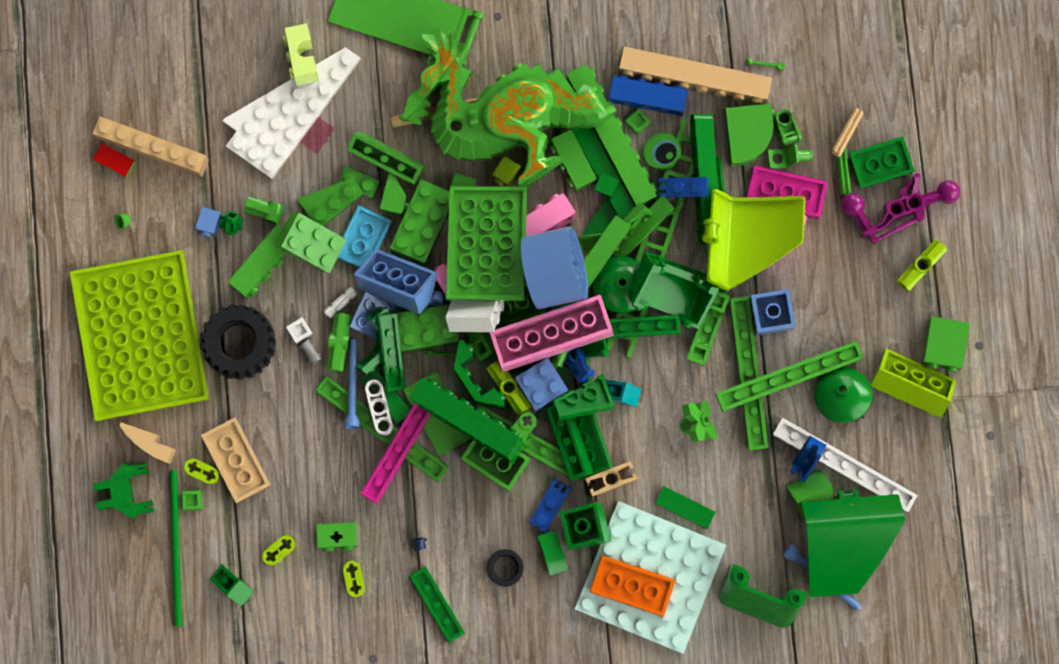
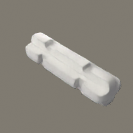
M352 287L348 288L345 294L340 295L331 303V306L324 309V313L329 318H332L336 311L339 312L350 302V299H354L357 296L356 291Z

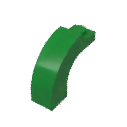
M382 306L377 307L366 317V320L375 331L376 342L373 350L355 366L363 374L372 373L377 368V364L382 366L376 315L390 313L387 308Z

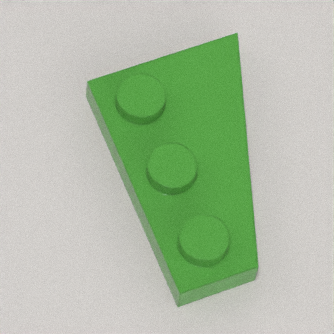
M350 178L300 197L297 200L313 221L325 226L360 198L364 192L355 180Z

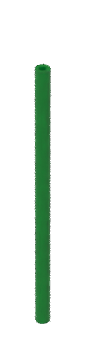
M171 470L169 473L174 626H182L177 470Z

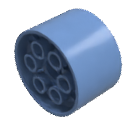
M571 226L522 237L521 257L524 275L530 296L537 309L587 299L588 281L584 258L577 235Z

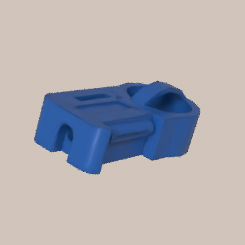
M578 347L568 351L565 362L570 367L577 381L586 383L589 381L588 377H592L595 371L590 369L585 360L587 357L583 349ZM574 351H576V359L572 357Z

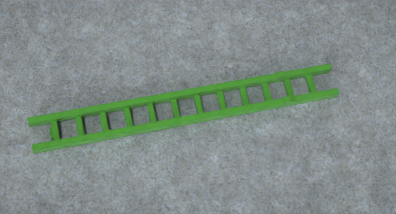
M683 119L676 139L679 143L682 141L691 144V136H683L687 120ZM681 155L680 159H678L691 164L687 176L671 171L670 168L665 171L663 178H668L669 176L674 178H691L693 174L692 158ZM659 190L658 193H665V190ZM678 198L676 210L669 214L673 216L670 228L658 225L654 229L667 234L664 246L648 242V235L641 242L636 261L641 263L645 247L660 251V256L665 258L684 198ZM642 309L640 317H645L647 309ZM617 314L616 319L633 318L635 316L629 314ZM638 337L624 338L631 341L626 358L631 359ZM614 339L608 340V352L611 350Z

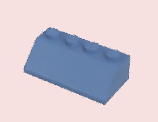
M375 249L355 272L354 277L359 290L421 314L431 301L437 272Z

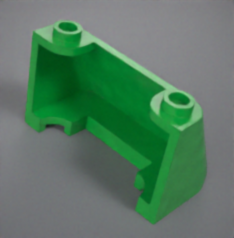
M645 252L641 259L630 302L637 310L642 311V309H647L650 306L671 315H679L683 326L699 329L719 288L709 283L707 275L703 272L653 253Z
M735 564L730 565L719 592V600L723 605L778 627L785 628L792 624L805 602L807 592L791 589L786 593L785 597L781 596L778 599L748 587L749 573L747 570Z

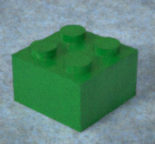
M594 502L559 512L568 550L577 551L611 542L603 504Z

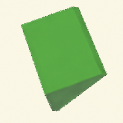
M821 470L809 475L805 483L799 480L786 487L803 522L802 502L836 499L831 483Z

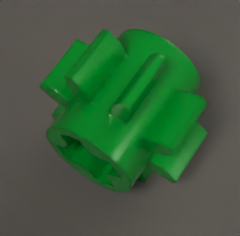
M228 211L224 216H220L219 228H223L225 234L234 235L238 230H242L243 218H239L237 212Z

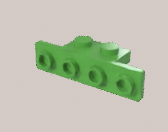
M661 196L650 208H647L640 202L623 219L632 227L618 245L619 250L613 253L615 257H627L674 210V207L664 196Z

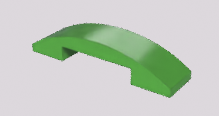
M721 292L717 293L700 328L696 331L686 360L705 366L730 298L729 295Z

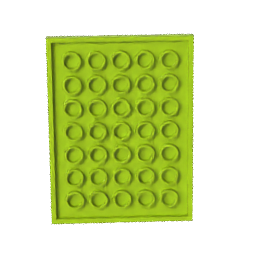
M183 250L70 271L96 422L210 400Z

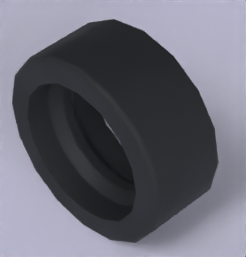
M503 549L496 551L488 560V576L499 586L507 587L514 585L523 575L524 566L522 559L512 550ZM504 556L512 558L517 566L515 575L506 580L497 577L494 572L496 560Z

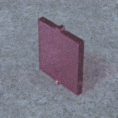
M318 117L300 142L318 153L324 143L328 142L327 139L335 128Z

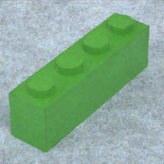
M361 131L354 133L347 148V151L412 184H416L419 181L426 167V164Z
M278 224L228 281L246 299L257 294L260 284L269 280L272 275L271 271L275 267H280L284 261L283 257L287 254L285 251L274 246L283 229Z

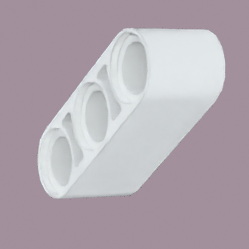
M370 380L365 386V391L374 426L380 435L388 436L393 431V423L384 388L378 380ZM378 385L380 390L376 394H371L369 392L370 387ZM378 403L384 404V410L381 413L374 411V407ZM388 422L389 429L387 431H380V423Z

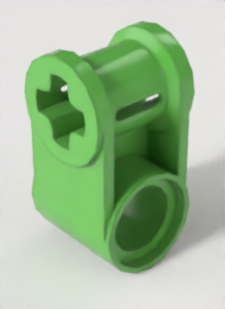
M787 109L778 111L774 124L783 148L796 141L802 142L801 133L792 113ZM779 116H786L788 122L781 123L779 121Z
M525 412L520 415L511 428L520 433L525 443L535 428L537 420L532 413ZM531 417L532 425L527 424L524 426L525 422L523 419Z

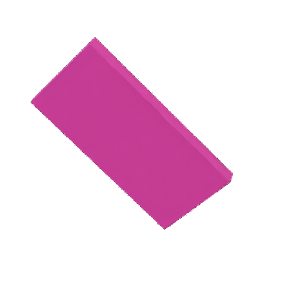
M754 165L746 197L804 196L806 217L820 219L828 182Z

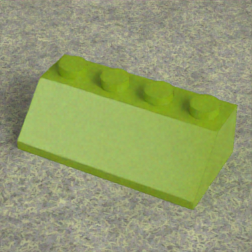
M887 348L871 382V386L876 390L885 392L896 399L907 402L913 407L920 408L939 418H942L950 404L956 384L955 379L933 369L926 368V366Z

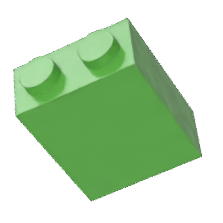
M931 316L928 319L921 364H926V368L930 369L942 367L945 368V371L952 373L963 368L970 323Z

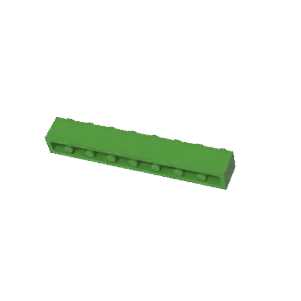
M587 64L566 74V80L575 93L583 85L597 87L599 90L597 96L604 109L613 107L611 102L606 101L604 98L605 91L601 84L598 85L596 83V74L592 68H588ZM613 115L592 129L618 177L622 179L626 186V191L630 195L629 197L634 206H637L640 202L643 205H647L656 200L657 188L654 183L650 184L647 178L649 177L648 171L645 167H641L637 151H633L629 145L631 140L628 134H624L621 130L623 125L618 117L615 118Z

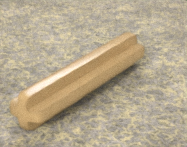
M858 108L853 110L832 149L833 155L837 157L842 155L862 118V110Z

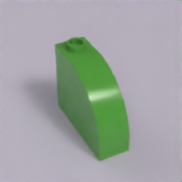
M771 104L725 108L724 116L730 168L748 165L757 160L770 143L773 134V120L776 117L775 109L771 108Z

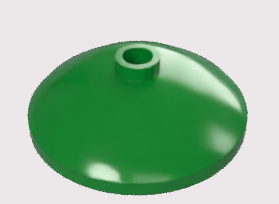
M621 256L609 259L593 281L595 296L601 295L605 309L608 311L626 314L637 310L630 302L640 263L635 259ZM624 280L626 285H619V281Z
M841 367L825 373L818 380L814 390V400L817 409L824 417L834 422L848 423L859 419L867 412L872 402V388L868 379L861 372L852 368ZM841 388L846 389L843 393L839 392Z

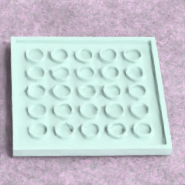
M618 501L608 525L611 542L600 545L575 610L684 654L726 545ZM601 555L676 579L664 617L589 593Z

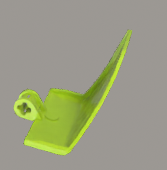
M718 189L712 190L710 219L703 220L705 231L702 235V240L709 244L707 281L720 289L730 290L765 270L801 245L804 240L805 197H731Z

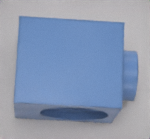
M202 207L195 227L200 232V236L206 238L217 236L221 212Z

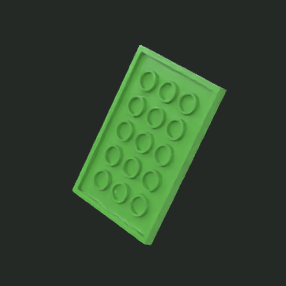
M450 187L446 300L524 301L525 275L521 257V239L526 236L527 187Z

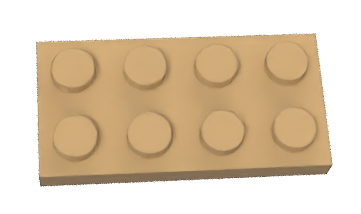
M236 417L201 435L236 504L271 486Z

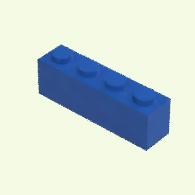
M617 75V77L613 76L609 101L614 104L683 116L688 90L678 85L669 87L665 86L666 84L662 82H654L653 84L648 83L645 79L637 78L632 80L628 79L625 75Z

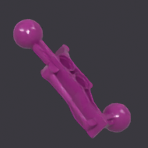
M915 173L907 183V186L900 190V198L887 202L883 206L885 215L882 221L874 227L863 211L865 202L859 194H846L841 200V209L846 215L854 217L863 232L861 238L869 237L872 244H876L893 233H897L917 222H922L925 217L926 205L938 201L945 204L956 202L960 198L961 191L956 182L946 180L938 185L937 190L921 195L918 185L921 176L919 173ZM911 188L910 194L908 195L907 190ZM909 200H914L917 203V208H911L908 203ZM896 206L899 209V214H893L891 207ZM914 214V218L893 228V230L879 237L875 236V234L882 232L892 221Z

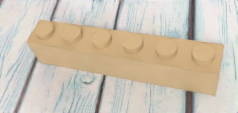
M101 116L93 131V135L99 140L199 177H203L209 159L204 154Z

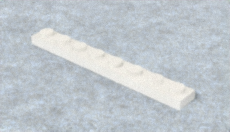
M784 418L780 420L773 436L799 451L809 435L826 444L825 450L818 462L877 496L898 494L903 510L907 513L909 512L918 495Z

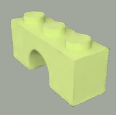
M307 23L285 28L286 35L283 36L285 47L289 48L286 56L288 63H292V68H289L291 79H295L297 86L319 81L314 56H300L302 52L313 49Z

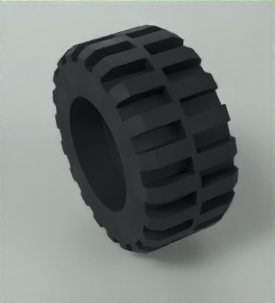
M232 304L228 305V308L224 309L222 307L218 309L219 312L215 315L212 314L209 317L208 323L205 322L203 326L204 331L200 335V339H202L200 347L203 351L204 359L217 373L229 379L243 380L246 377L249 379L254 377V374L263 372L262 369L265 366L268 367L271 363L270 359L274 357V347L276 346L275 332L269 321L255 308H249L242 304L239 306ZM234 325H245L252 329L256 336V346L253 352L241 360L227 357L221 349L220 342L223 334Z

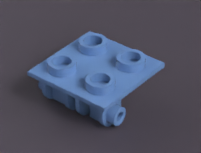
M364 292L349 327L376 340L375 331L366 320V317L379 306L387 308L390 313H396L397 309L393 308L391 304Z

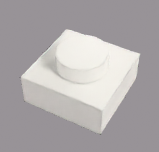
M303 317L286 327L296 344L313 335Z

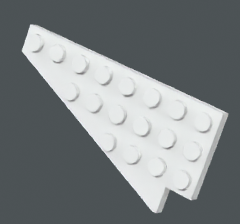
M345 47L316 64L319 81L297 86L295 79H291L224 118L223 122L236 131L227 143L226 148L270 179H273L356 68L361 58Z

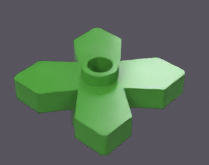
M708 401L700 402L696 405L694 403L682 405L685 417L680 421V428L684 434L690 435L692 443L718 438L716 428L709 420L711 410Z

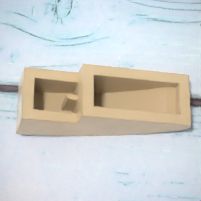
M122 422L120 423L121 429L138 447L158 460L171 464L176 450L159 444L160 436Z

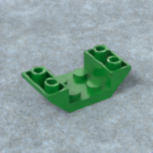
M462 339L459 341L454 364L455 374L476 405L499 410L505 409V402L507 401L501 390L496 391L493 388L483 395V391L477 382L472 383V375L466 365L474 361L473 355L475 353L470 343H465Z

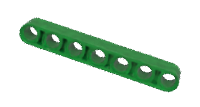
M711 113L691 114L690 135L694 177L709 178L708 197H695L698 240L700 244H708L702 240V235L705 231L703 220L710 219L712 190L718 189L713 117Z

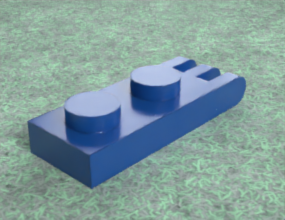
M657 178L658 183H665V186H657V190H665V193H658L657 198L661 196L665 198L708 197L709 178Z
M554 478L529 524L545 533L572 488L567 486L565 492L561 491L565 485L563 482L556 488L555 485L558 482L556 478Z

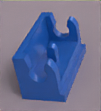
M809 435L792 462L791 474H795L796 471L800 472V481L805 483L821 458L826 444Z

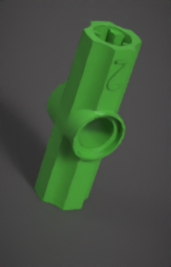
M335 313L333 329L328 343V371H344L346 352H348L350 343L349 326L351 315Z

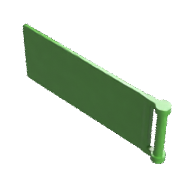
M335 0L328 22L431 55L433 51L426 46L427 42L422 38V35H431L436 27H440L443 34H452L454 40L459 43L467 18L470 16L473 19L464 42V50L467 51V55L462 63L463 67H466V59L484 14L441 0Z

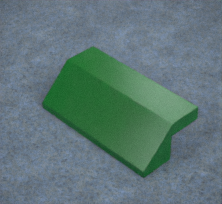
M554 407L546 408L570 481L589 477L613 468L595 413L558 421Z

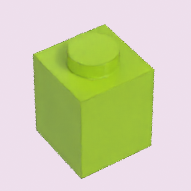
M504 156L492 174L493 182L499 187H510L521 171V166Z

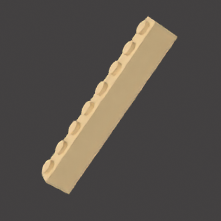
M625 46L619 68V73L628 78H633V76L641 77V79H645L647 82L655 80L665 83L666 86L674 84L682 86L684 89L693 88L699 93L712 92L718 97L731 96L737 101L750 100L752 101L751 103L756 105L767 103L772 83V77Z

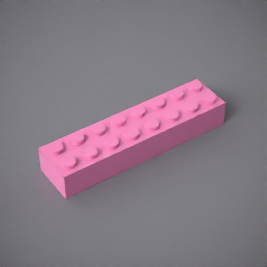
M564 193L561 195L555 194L548 199L549 202L545 205L539 204L532 209L533 212L527 215L526 236L560 229L575 220L576 212ZM442 264L435 268L434 271L437 272L436 283L446 298L447 265Z

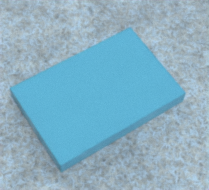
M358 205L343 235V238L347 240L337 259L360 268L375 249L380 250L393 221Z

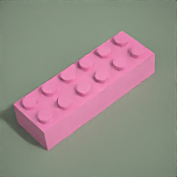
M601 295L490 332L503 372L614 336Z

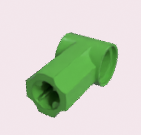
M249 197L245 204L244 213L263 218L264 221L271 224L279 225L285 206L276 202L269 201L268 203Z

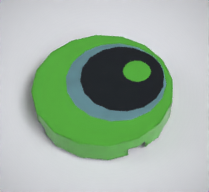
M659 133L647 141L644 147V157L652 168L667 170L672 168L676 164L675 162L680 159L682 148L679 141L673 135Z

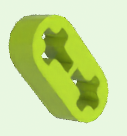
M189 459L184 465L185 472L188 475L207 484H215L220 479V473L216 468L197 459ZM196 462V466L200 468L201 471L198 472L194 470L191 473V468H189V465H193ZM213 470V474L216 477L208 481V476L203 473L204 471L211 473Z
M288 535L280 537L263 552V561L270 566L278 564L295 549V540ZM283 540H291L290 549H279L284 545L282 542ZM276 551L279 552L275 555L276 560L274 562L272 560L267 561L269 552L272 554Z
M348 561L343 567L346 589L350 596L360 597L365 591L361 566L358 562ZM350 564H353L354 567L358 568V570L354 572L355 578H352L351 573L347 572V569L350 568ZM353 580H356L357 586H361L358 594L350 590L354 586Z

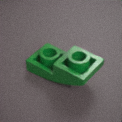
M556 530L537 535L548 574L553 575L568 570Z

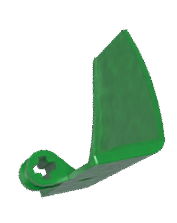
M856 488L852 489V491L843 492L842 490H837V499L802 502L807 536L809 596L821 597L859 593L883 560L905 522V515L898 494L859 497Z

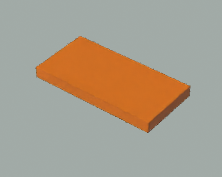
M601 555L589 593L664 617L676 579Z

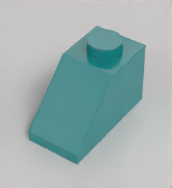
M605 379L614 403L637 407L641 388L626 382Z

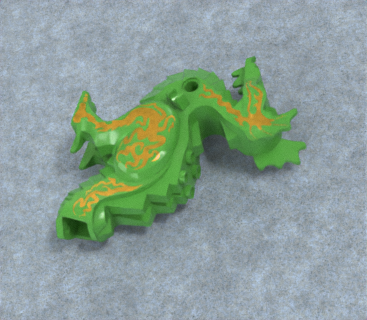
M436 27L431 35H422V38L427 42L426 46L433 51L427 60L429 67L422 72L420 88L408 97L407 106L404 107L405 113L398 116L403 122L409 121L421 125L422 122L418 118L429 115L424 108L431 106L429 100L440 90V99L436 105L437 111L431 119L433 121L431 134L434 135L437 146H440L444 156L449 155L459 162L461 160L476 162V160H492V157L502 155L505 151L515 147H522L528 151L525 171L520 175L517 183L519 187L529 188L547 176L549 171L563 163L560 156L545 158L549 142L547 135L542 133L543 130L550 129L551 127L559 129V126L568 130L569 128L575 130L579 128L590 129L605 122L617 110L614 106L604 109L597 96L599 92L597 87L583 85L575 93L559 68L546 75L539 64L530 69L527 64L522 65V63L513 67V72L507 76L506 74L499 76L496 79L497 82L492 87L486 86L474 104L466 103L463 100V92L472 74L470 70L462 65L467 51L464 50L463 43H457L454 40L452 34L445 35L440 27ZM456 125H461L459 131H453V128Z

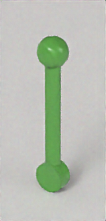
M751 58L746 60L747 65L755 64L775 67L780 71L785 68V64L782 62L774 64L754 61Z
M427 350L425 353L427 357H456L457 354L445 352H432L431 350Z

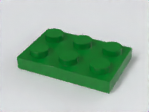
M903 136L848 153L860 190L915 172Z

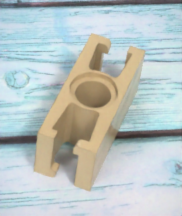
M631 461L585 478L587 486L591 485L590 481L602 479L605 486L595 492L593 488L590 489L591 497L637 481L636 474H631L632 477L621 480L618 474L619 471L627 467L632 469ZM609 474L616 476L617 481L613 485L606 482V476Z

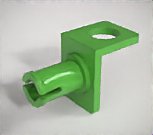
M793 144L786 149H770L767 151L769 168H790L799 163V161H812V150H798L797 144ZM774 154L781 156L782 161L780 164H776L773 161Z

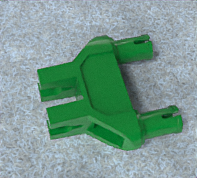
M147 462L135 465L123 463L108 481L93 483L94 491L110 490L111 499L96 502L97 510L115 508L132 519H136L140 514L154 513L155 508L149 507L154 506L153 500L141 503L134 502L131 485L132 477L149 474L148 469H143L148 468Z

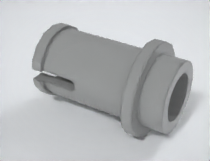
M310 340L300 345V349L308 358L309 364L311 363L314 366L322 361L321 353L318 354Z

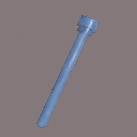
M355 338L350 340L348 415L344 419V428L358 429L360 422L356 415L357 368L355 366L357 365V339Z
M791 544L782 556L788 561L795 560L808 571V561L800 555L798 548ZM849 594L838 595L855 610L861 609V604Z

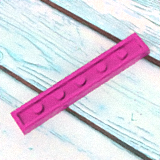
M415 404L413 405L362 490V496L376 504L379 503L431 414Z

